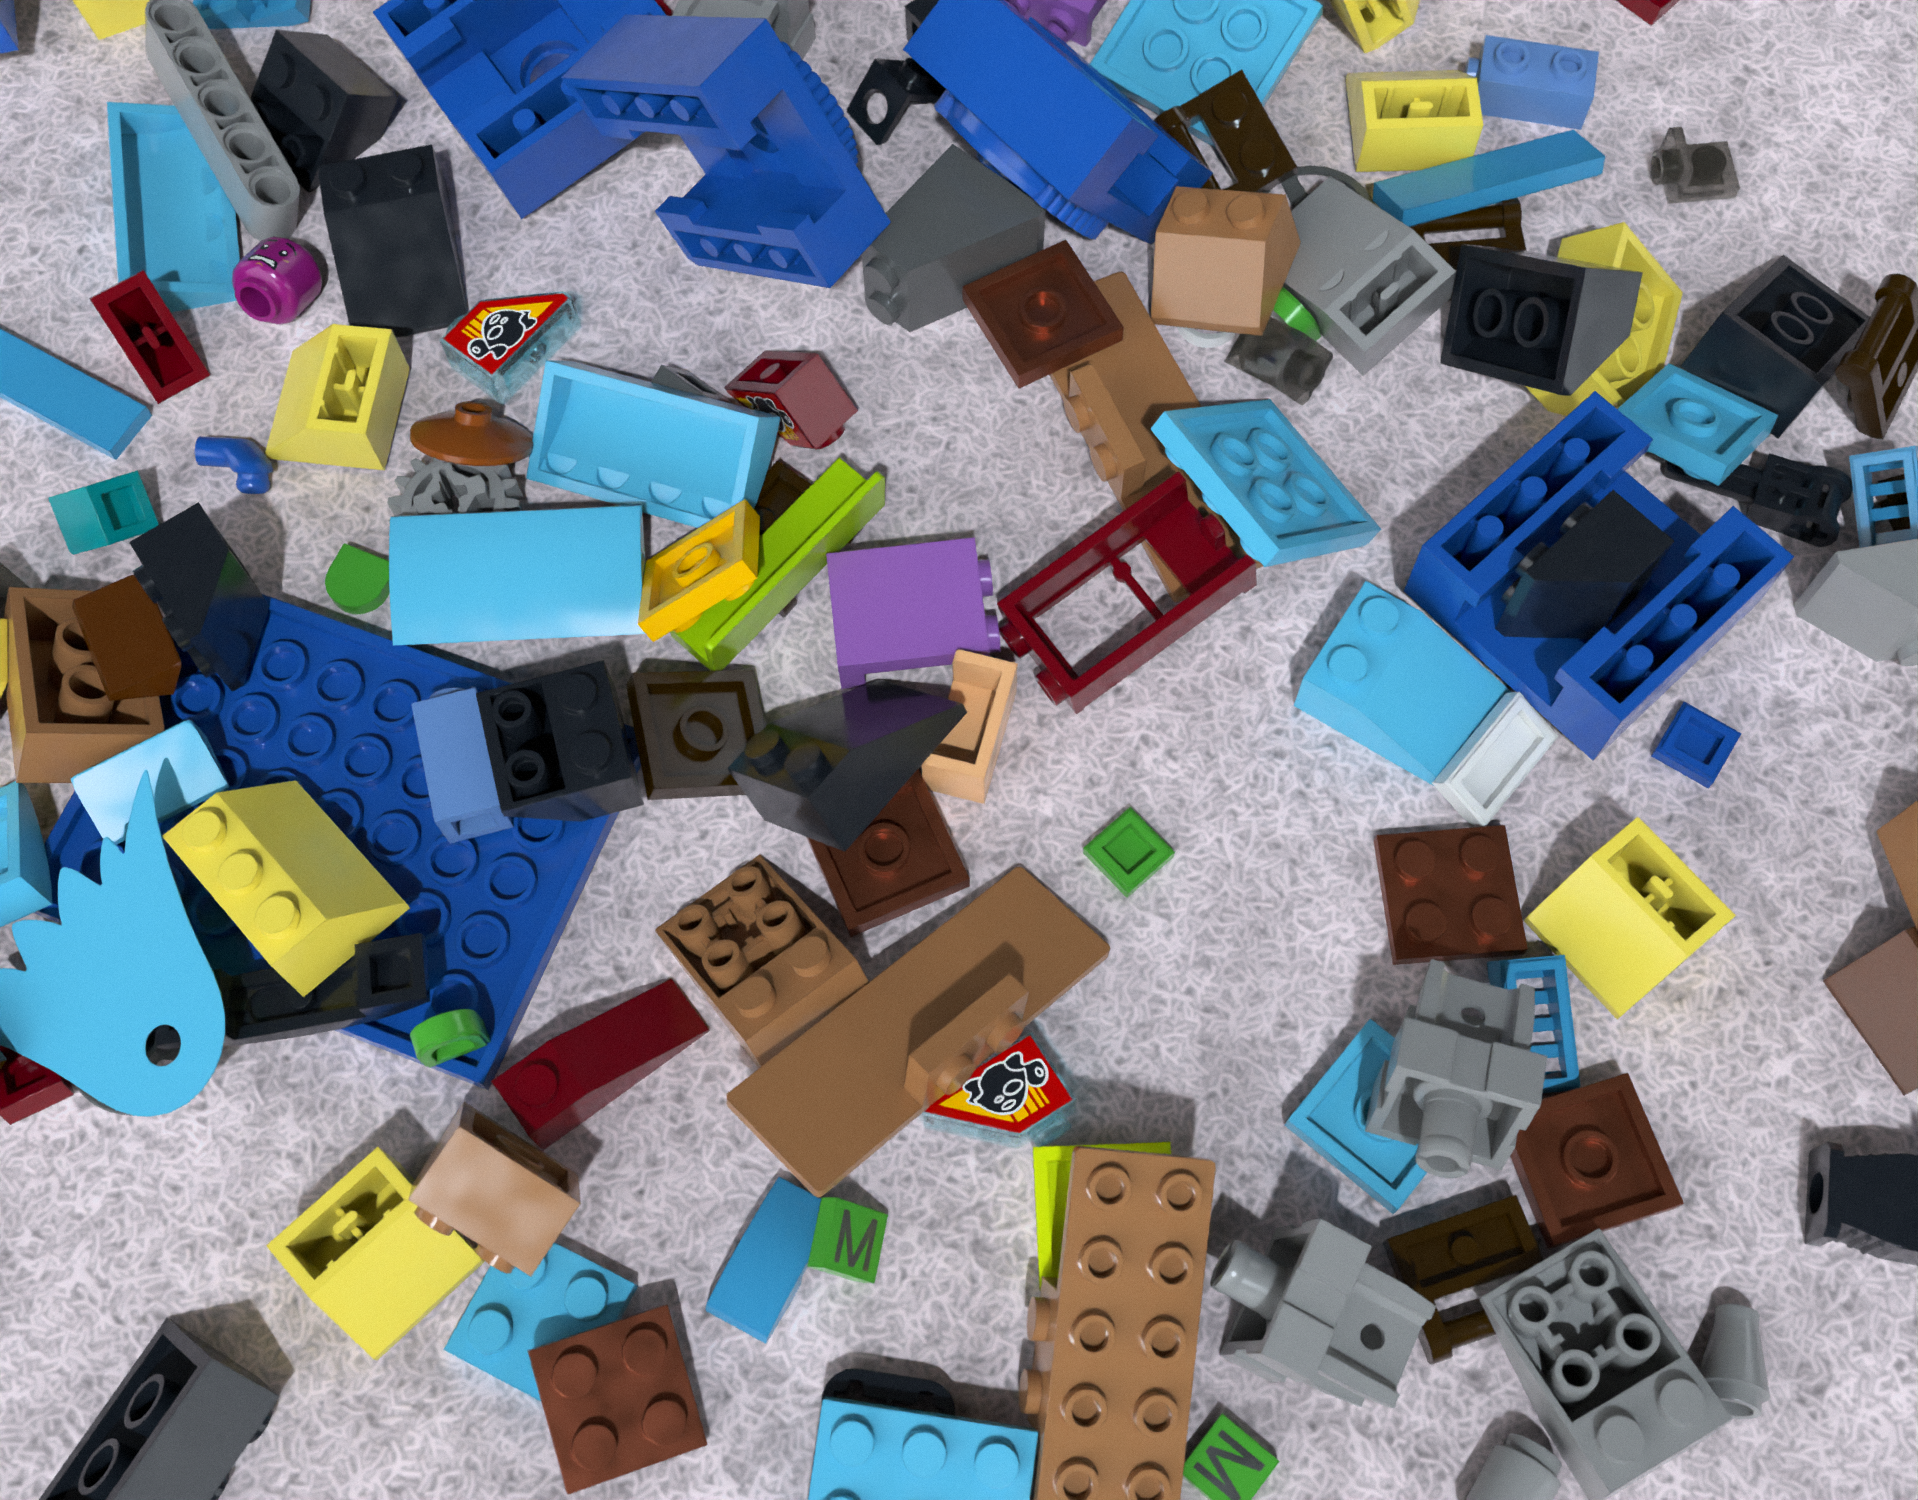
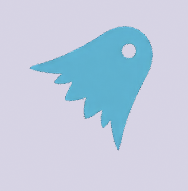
M144 770L132 805L126 834L125 853L123 854L109 837L103 839L100 854L102 885L95 883L74 869L63 867L60 870L58 879V907L62 925L42 920H22L12 925L13 937L27 970L0 969V1045L47 1067L99 1102L117 1111L133 1116L152 1117L171 1113L189 1103L203 1090L213 1076L222 1055L225 1038V1010L215 975L195 935L173 877L159 828L148 770ZM160 1025L174 1027L181 1039V1048L178 1056L173 1062L165 1066L153 1064L146 1054L147 1038Z

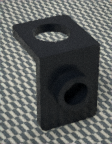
M875 58L847 107V113L876 145H882L888 141L910 101L936 103L946 88L913 58H906L905 61ZM876 90H880L887 100V113L878 124L870 119L867 111L868 99Z

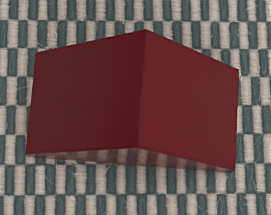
M144 270L89 298L157 404L210 376Z

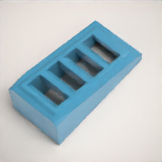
M1918 446L1850 455L1849 461L1859 548L1918 539ZM1904 468L1905 480L1878 484L1872 483V472ZM1907 493L1908 504L1874 509V496ZM1909 516L1910 529L1876 533L1875 521Z
M1565 955L1487 962L1490 985L1500 988L1516 989V980L1542 977L1544 991H1535V1005L1547 1004L1550 1017L1535 1018L1533 1032L1553 1031L1555 1044L1531 1046L1530 1051L1545 1055L1547 1058L1558 1057L1562 1077L1544 1079L1542 1093L1571 1091L1581 1088ZM1559 1071L1545 1072V1075L1552 1074V1073L1559 1072Z

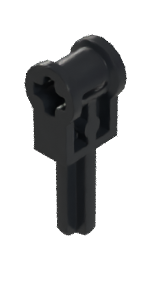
M1769 453L1761 470L1740 464L1719 486L1707 480L1693 478L1686 474L1681 467L1669 461L1666 462L1664 468V475L1669 479L1748 503L1749 506L1745 516L1756 525L1817 547L1829 546L1837 541L1840 532L1837 517L1842 503L1851 497L1853 491L1852 479L1843 471L1823 465L1809 466ZM1824 485L1829 486L1827 492L1822 491ZM1808 521L1813 522L1811 528L1806 527Z

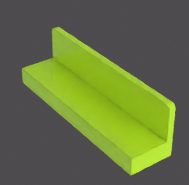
M839 457L759 537L758 577L751 588L735 600H721L705 610L699 620L687 630L679 633L671 631V637L710 671H722L827 565L826 553L839 552L885 506V477L876 471L866 480Z

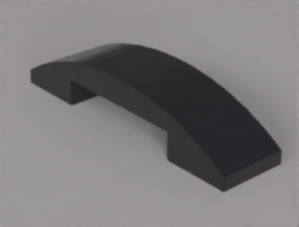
M422 933L355 944V955L305 997L296 991L274 968L232 976L222 969L212 970L221 992L225 1010V1038L223 1046L282 1040L338 1030L392 1016L430 1001L426 937ZM160 1025L155 1028L156 1046L158 1048H181L180 1035L174 1027Z

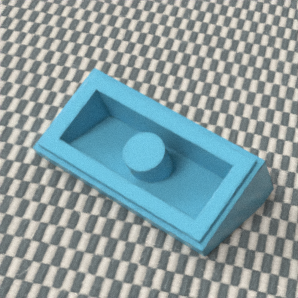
M192 720L183 721L71 778L75 792L102 838L109 837L116 845L126 840L134 797L144 770H148L158 823L209 799L217 792H223L230 788L207 736Z

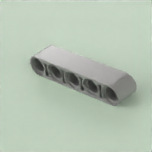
M150 0L145 9V51L147 58L245 229L252 237L259 241L273 236L290 238L296 230L300 196L298 180L212 33L191 1Z

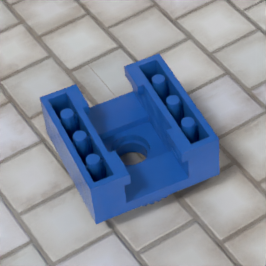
M389 0L373 11V14L408 65L521 219L634 141L632 139L603 137L561 77L624 15L667 16L655 0Z
M939 0L903 48L910 57L946 88L945 92L935 103V110L945 117L951 126L978 152L976 155L978 160L1034 199L1053 216L1087 238L1095 240L1110 222L1150 245L1155 242L1156 230L1176 186L1201 188L1213 174L1210 169L1060 37L1031 16L1027 20L1006 0Z
M624 15L561 77L603 137L635 140L643 131L680 135L705 175L684 197L669 196L655 210V213L685 256L698 266L831 288L891 223L856 166L858 163V158L856 157L858 151L855 148L857 143L853 138V131L849 128L850 123L844 117L843 109L837 105V99L830 94L827 85L821 82V78L816 72L812 71L810 65L803 61L797 52L791 50L787 43L779 40L766 18Z
M1596 391L1422 545L1404 589V592L1514 691H1519L1533 708L1593 761L1761 601L1794 558L1790 552L1734 506L1701 535L1629 475L1626 470L1647 452L1653 439ZM1614 490L1674 540L1671 548L1638 599L1608 628L1604 626L1591 639L1504 637L1495 629L1506 608V605L1500 599L1514 581L1520 577L1515 573L1517 566L1539 543L1543 542L1549 548L1563 536L1559 532L1562 524L1584 502L1594 507L1608 493Z

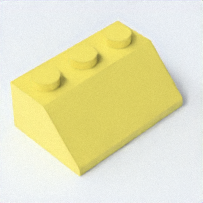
M1625 222L1562 238L1557 257L1643 272L1630 336L1571 396L1558 395L1525 386L1550 412L1567 416L1594 391L1618 409L1664 368L1683 292Z
M296 780L217 792L162 836L271 967L303 997L355 955V944L372 941L410 909L408 904Z

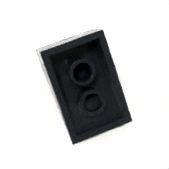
M430 144L317 166L324 217L349 325L392 329L395 338L456 326L468 314L447 182L433 145Z
M1782 255L1722 311L1682 363L1681 367L1697 377L1777 414L1778 417L1771 430V434L1779 438L1835 375V370L1842 356L1854 349L1870 317L1788 257Z
M878 679L770 722L761 732L755 734L747 742L744 751L727 770L764 821L845 852L966 715L967 711L962 703Z

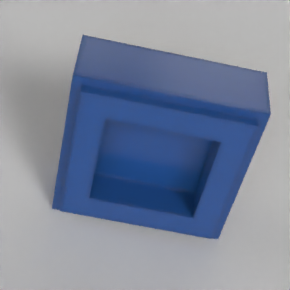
M1683 702L1651 757L1709 789L1742 733L1692 705Z

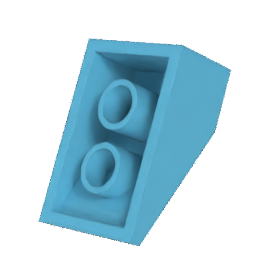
M1365 581L1303 677L1294 706L1433 785L1432 782L1506 693L1511 691L1422 611Z

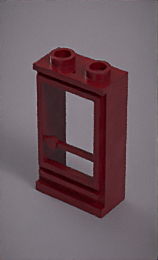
M1178 471L1000 600L997 605L1005 624L999 628V633L1018 659L1029 653L1039 666L1041 671L1034 678L1049 700L1055 706L1065 700L1075 714H1078L1087 705L1242 592L1245 594L1257 585L1256 562L1248 554L1240 560L1226 545L1225 530L1218 519L1211 513L1204 518L1189 501L1186 479ZM1143 541L1148 544L1190 595L1166 614L1159 610L1133 578L1130 565L1119 560V558ZM1111 565L1115 580L1128 586L1154 618L1155 622L1081 676H1078L1034 619L1047 612Z

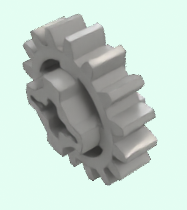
M416 458L410 461L416 474L412 478L397 476L394 481L402 495L389 497L387 501L394 516L452 514V507H454L453 495H456L460 507L457 508L459 513L523 510L519 501L523 498L521 489L516 478L512 477L507 464L498 466H469L450 463L433 458V462L427 465Z

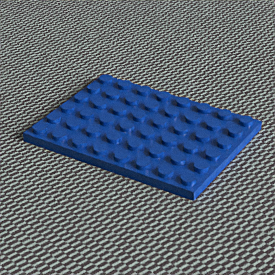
M264 594L262 595L270 607L244 685L233 692L217 673L205 678L187 651L183 652L172 637L181 659V670L174 694L159 696L164 730L183 721L192 720L207 736L226 776L230 788L225 791L296 780L410 907L409 910L372 941L422 933L426 937L430 1001L392 1016L335 1031L424 1065L417 1059L410 1038L412 1029L423 1021L445 1012L460 1009L474 1010L483 1019L491 1042L487 1043V1046L431 1068L489 1090L492 1084L491 1081L498 1072L619 812L582 822L512 817L514 826L512 828L450 844L434 822L411 703L427 700L433 693L446 688H463L466 690L476 687L479 693L512 683L406 645L393 646L392 640ZM625 724L636 773H638L641 763L634 727ZM75 791L44 843L51 880L52 905L34 912L60 924L62 922L58 907V879L60 870L63 867L74 869L95 883L102 885L100 854L103 838ZM205 801L159 823L161 836ZM162 837L168 862L185 911L211 969H222L232 976L273 968ZM126 840L117 844V847L123 854L125 853Z

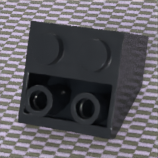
M275 30L250 97L251 102L297 178L298 183L308 193H311L320 186L317 166L355 159L382 138L398 99L390 89L328 34Z
M1614 490L1608 493L1594 507L1584 502L1562 524L1559 532L1563 536L1549 548L1543 542L1539 543L1517 566L1515 573L1520 577L1514 581L1500 599L1506 605V608L1495 629L1504 637L1591 639L1604 626L1608 628L1638 599L1671 548L1674 540Z
M198 502L129 542L142 563L140 567L133 570V574L154 604H159L166 616L162 619L166 628L182 651L189 653L204 677L208 678L217 673L233 692L244 685L270 606L241 560Z
M604 660L476 693L503 816L582 822L644 805L618 694Z

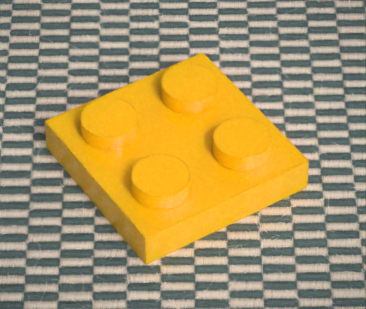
M746 499L646 561L638 625L653 642L671 631L679 633L687 630L699 620L705 610L723 599L732 601L739 598L751 588L757 579L760 516Z

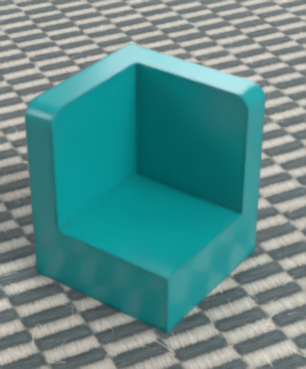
M138 470L48 498L68 550L73 555L144 534L159 525Z

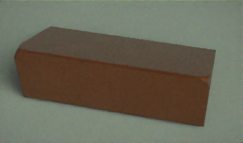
M135 575L127 576L73 600L72 608L109 701L174 694L181 670V659L172 637L162 621L163 616L158 604H154Z

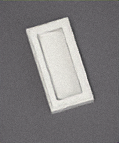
M1519 691L1506 693L1432 784L1463 819L1474 827H1486L1558 738V735Z

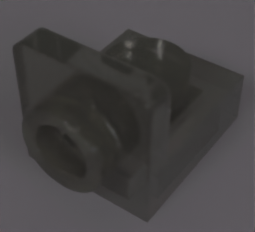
M1682 126L1670 127L1659 150H1655L1652 155L1651 177L1655 185H1663L1667 204L1735 198L1740 190L1728 141L1687 144Z
M1270 317L1262 336L1240 334L1224 362L1279 391L1296 403L1304 405L1311 397L1315 388L1322 382L1325 371L1333 359V353L1305 333Z

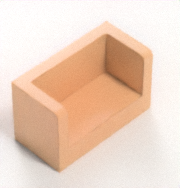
M958 649L952 662L953 682L948 699L962 703L967 713L921 765L922 778L927 789L930 791L985 804L1017 692L1018 663Z

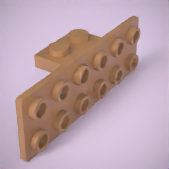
M1120 271L1094 281L1124 326L1123 340L1049 375L1064 401L1065 412L1072 428L1076 433L1081 432L1090 449L1092 463L1098 476L1103 482H1108L1123 511L1179 471L1186 479L1189 501L1204 518L1211 513L1218 519L1225 530L1226 545L1240 560L1247 554L1240 544V537L1221 515L1215 513L1206 505L1202 498V491L1184 470L1169 460L1165 453V446L1151 431V427L1164 411L1202 406L1127 275ZM1145 541L1141 542L1172 601L1180 602L1188 598L1190 595ZM1253 559L1256 562V569L1263 567L1259 561Z
M1016 867L729 1091L726 1099L727 1107L815 1197H822L944 1094L950 1095L961 1088L971 1077L975 1068L994 1052L998 1054L1010 1047L1020 1036L1024 1027L1108 958L1110 946L1024 868Z
M1076 1146L1073 1149L1058 1278L1042 1276L1040 1297H1031L1027 1312V1336L1029 1341H1035L1032 1369H1023L1021 1374L1019 1408L1022 1414H1027V1420L1038 1431V1436L1040 1437L1034 1500H1180L1216 1165L1212 1160L1201 1157Z

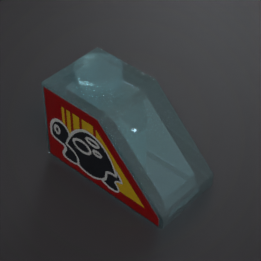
M564 291L479 300L465 315L457 317L450 324L446 334L439 341L451 368L503 406L545 364L546 360H549L582 326L573 298Z
M1030 1032L1014 1042L1005 1051L996 1053L975 1068L971 1077L961 1088L950 1095L944 1094L921 1113L918 1118L924 1128L1016 1149H1019L1031 1140L1036 1147H1044L1058 1139L1071 1128L1067 1117L1075 1113L1077 1100L1034 1034Z

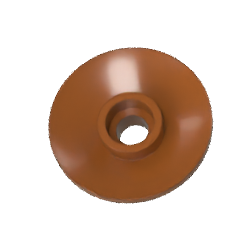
M460 402L455 405V411L441 412L421 418L413 423L410 428V441L416 449L430 457L455 464L469 466L505 465L526 458L533 450V437L525 428L506 418L492 414V408L480 402Z

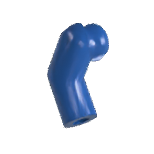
M207 436L197 438L195 459L199 466L230 468L233 472L237 473L236 487L241 493L263 494L270 489L269 473L273 472L272 462L256 443L241 438Z

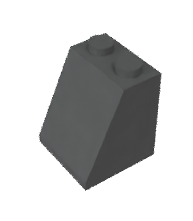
M952 144L886 212L891 223L862 253L865 302L867 308L877 320L885 325H892L895 322L908 332L917 330L967 308L963 301V286L1043 250L1046 209L1014 185Z

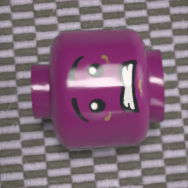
M273 236L261 240L238 262L232 271V285L237 303L250 317L266 323L283 325L294 321L319 295L322 288V276L312 254L305 247L290 239Z

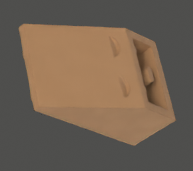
M760 854L655 929V932L758 1068L869 983L857 959Z

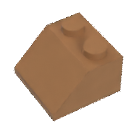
M1176 186L1155 234L1151 319L1153 323L1157 325L1262 336L1301 244L1286 195Z
M463 1102L418 1174L412 1184L408 1198L409 1201L418 1206L414 1211L416 1217L428 1227L446 1236H450L455 1229L478 1243L475 1249L476 1254L492 1267L507 1274H510L516 1267L530 1277L581 1204L578 1174L466 1102Z

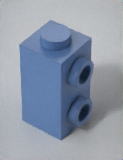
M1485 35L1479 57H1468L1464 72L1477 78L1482 115L1581 130L1594 98L1599 52Z
M476 687L466 690L463 688H446L433 693L427 700L411 703L434 822L450 844L514 827L512 817L503 816L500 809L476 693H478Z

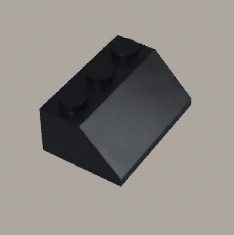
M1461 244L1440 363L1554 394L1571 396L1630 336L1643 272L1519 249Z
M166 1318L39 1500H218L227 1485L229 1471L246 1446L257 1440L265 1431L272 1416V1408L280 1396L259 1377L171 1319Z

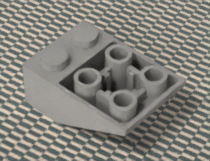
M1330 176L1291 211L1301 244L1283 288L1289 291L1306 308L1317 322L1320 334L1362 376L1370 371L1451 298L1456 271L1413 229Z
M1600 1228L1479 1299L1541 1424L1588 1500H1607L1709 1438L1733 1419Z

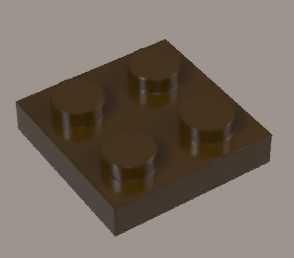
M753 670L632 673L626 683L647 800L746 795L727 768L744 751L747 742L765 728Z

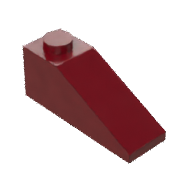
M671 978L550 1039L491 1082L527 1135L544 1151L709 1032V1029Z

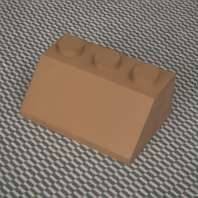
M9 587L3 618L8 619V683L5 688L16 783H71V778L74 775L165 731L159 696L108 700L72 608L74 599L93 591Z

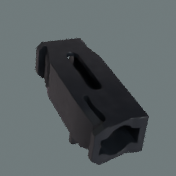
M1825 1142L1811 1150L1808 1156L1805 1244L1820 1247L1831 1241L1842 1242L1848 1248L1860 1250L1862 1254H1870L1879 1259L1918 1266V1155L1907 1153L1873 1155L1870 1153L1863 1156L1858 1154L1844 1156L1845 1151L1842 1145L1832 1142Z

